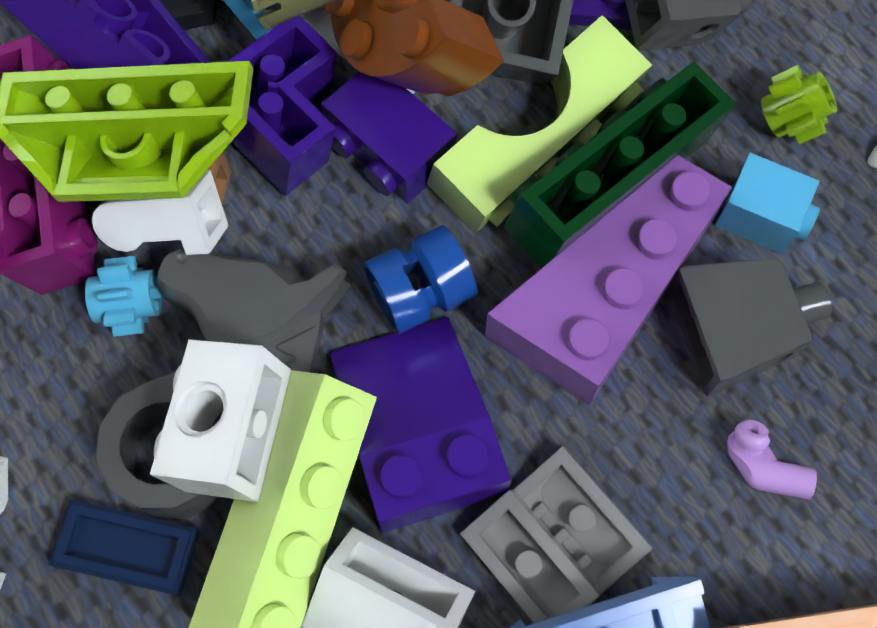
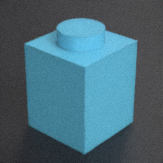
M750 152L734 180L715 226L783 254L794 238L804 241L813 228L820 207L811 204L820 181Z

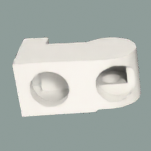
M207 170L184 198L107 200L98 206L92 217L93 229L98 238L107 246L117 251L125 252L136 250L143 242L181 240L186 255L209 254L229 226L211 170Z

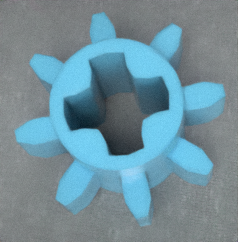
M135 256L104 259V267L97 269L98 276L88 277L85 285L86 306L91 320L94 323H103L104 327L111 326L113 337L144 333V323L149 322V317L159 316L162 311V295L157 288V274L155 270H144L143 267L137 268Z

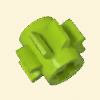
M796 65L771 77L773 85L769 86L771 94L762 97L761 106L772 132L777 137H782L786 134L789 137L795 135L799 144L827 133L824 126L828 123L827 116L837 112V105L830 85L824 75L819 71L811 75L808 73L803 75L799 65Z

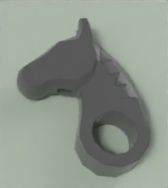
M184 247L168 253L161 260L156 277L158 291L164 299L178 310L192 315L197 320L206 341L262 345L291 370L314 373L323 331V320L339 306L351 289V285L344 280L347 272L337 263L308 280L271 262L231 257L214 252L186 255ZM176 371L146 382L120 396L100 424L98 430L95 461L109 490L154 518H191L224 499V497L184 492L170 484L152 485L144 482L139 472L138 450L144 436L155 425L166 419L173 395V379ZM222 413L217 416L213 426L219 421Z

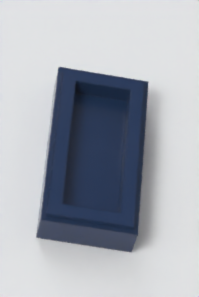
M70 499L48 565L180 597L200 531L193 527Z

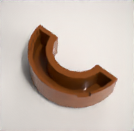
M335 0L325 4L326 11L331 14L333 32L339 49L345 59L361 73L426 96L434 93L452 96L466 91L483 81L504 61L484 18L445 0Z

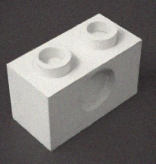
M188 340L182 364L174 375L173 395L163 430L158 434L155 441L154 461L150 475L188 493L259 502L291 369L262 345ZM222 413L219 421L213 426L217 416Z

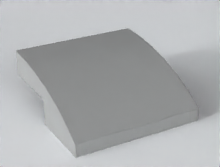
M564 446L556 451L514 490H508L460 533L533 623L589 606L654 548Z

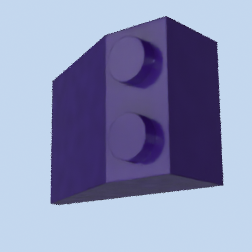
M449 317L416 326L400 335L393 333L330 352L337 380L377 397L359 450V457L382 533L503 496L509 490L511 478L491 418Z

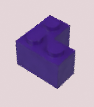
M301 16L279 24L227 61H250L253 67L247 123L233 139L232 143L285 196L328 163L336 127L313 103L330 91L338 53Z

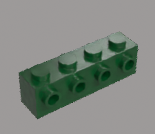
M695 61L668 81L665 78L659 79L640 97L636 106L628 112L620 109L600 127L593 139L586 144L579 141L572 145L557 160L554 165L555 168L542 178L536 174L525 181L510 199L514 207L504 228L532 259L543 268L677 155L686 159L706 143L737 103Z

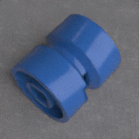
M441 225L411 239L409 251L406 253L395 247L363 262L364 271L371 289L397 335L429 321L432 308L437 307L447 312L476 298L478 294L476 282L464 252L456 238L445 225ZM414 272L422 288L414 291L408 275Z

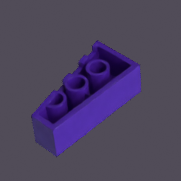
M0 0L2 6L73 69L211 63L159 0Z

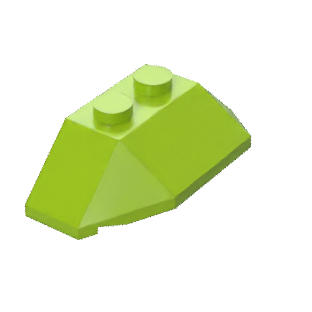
M250 61L4 72L0 82V139L58 202L184 198L245 127L253 67Z

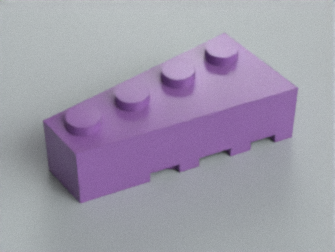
M677 155L487 314L485 338L590 405L671 284L678 269L683 266L717 215L732 187Z

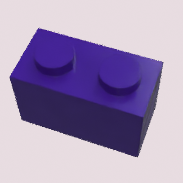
M360 71L321 103L323 115L336 127L332 148L345 159L353 154L366 166L364 172L368 180L380 193L389 196L394 192L406 204L428 186L427 181L433 164L457 143V133L409 90L361 73Z

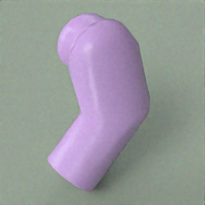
M744 420L737 424L734 432L728 436L727 450L728 455L748 485L759 491L810 500L814 495L817 483L816 469L778 461L769 447V430L764 424L755 420Z

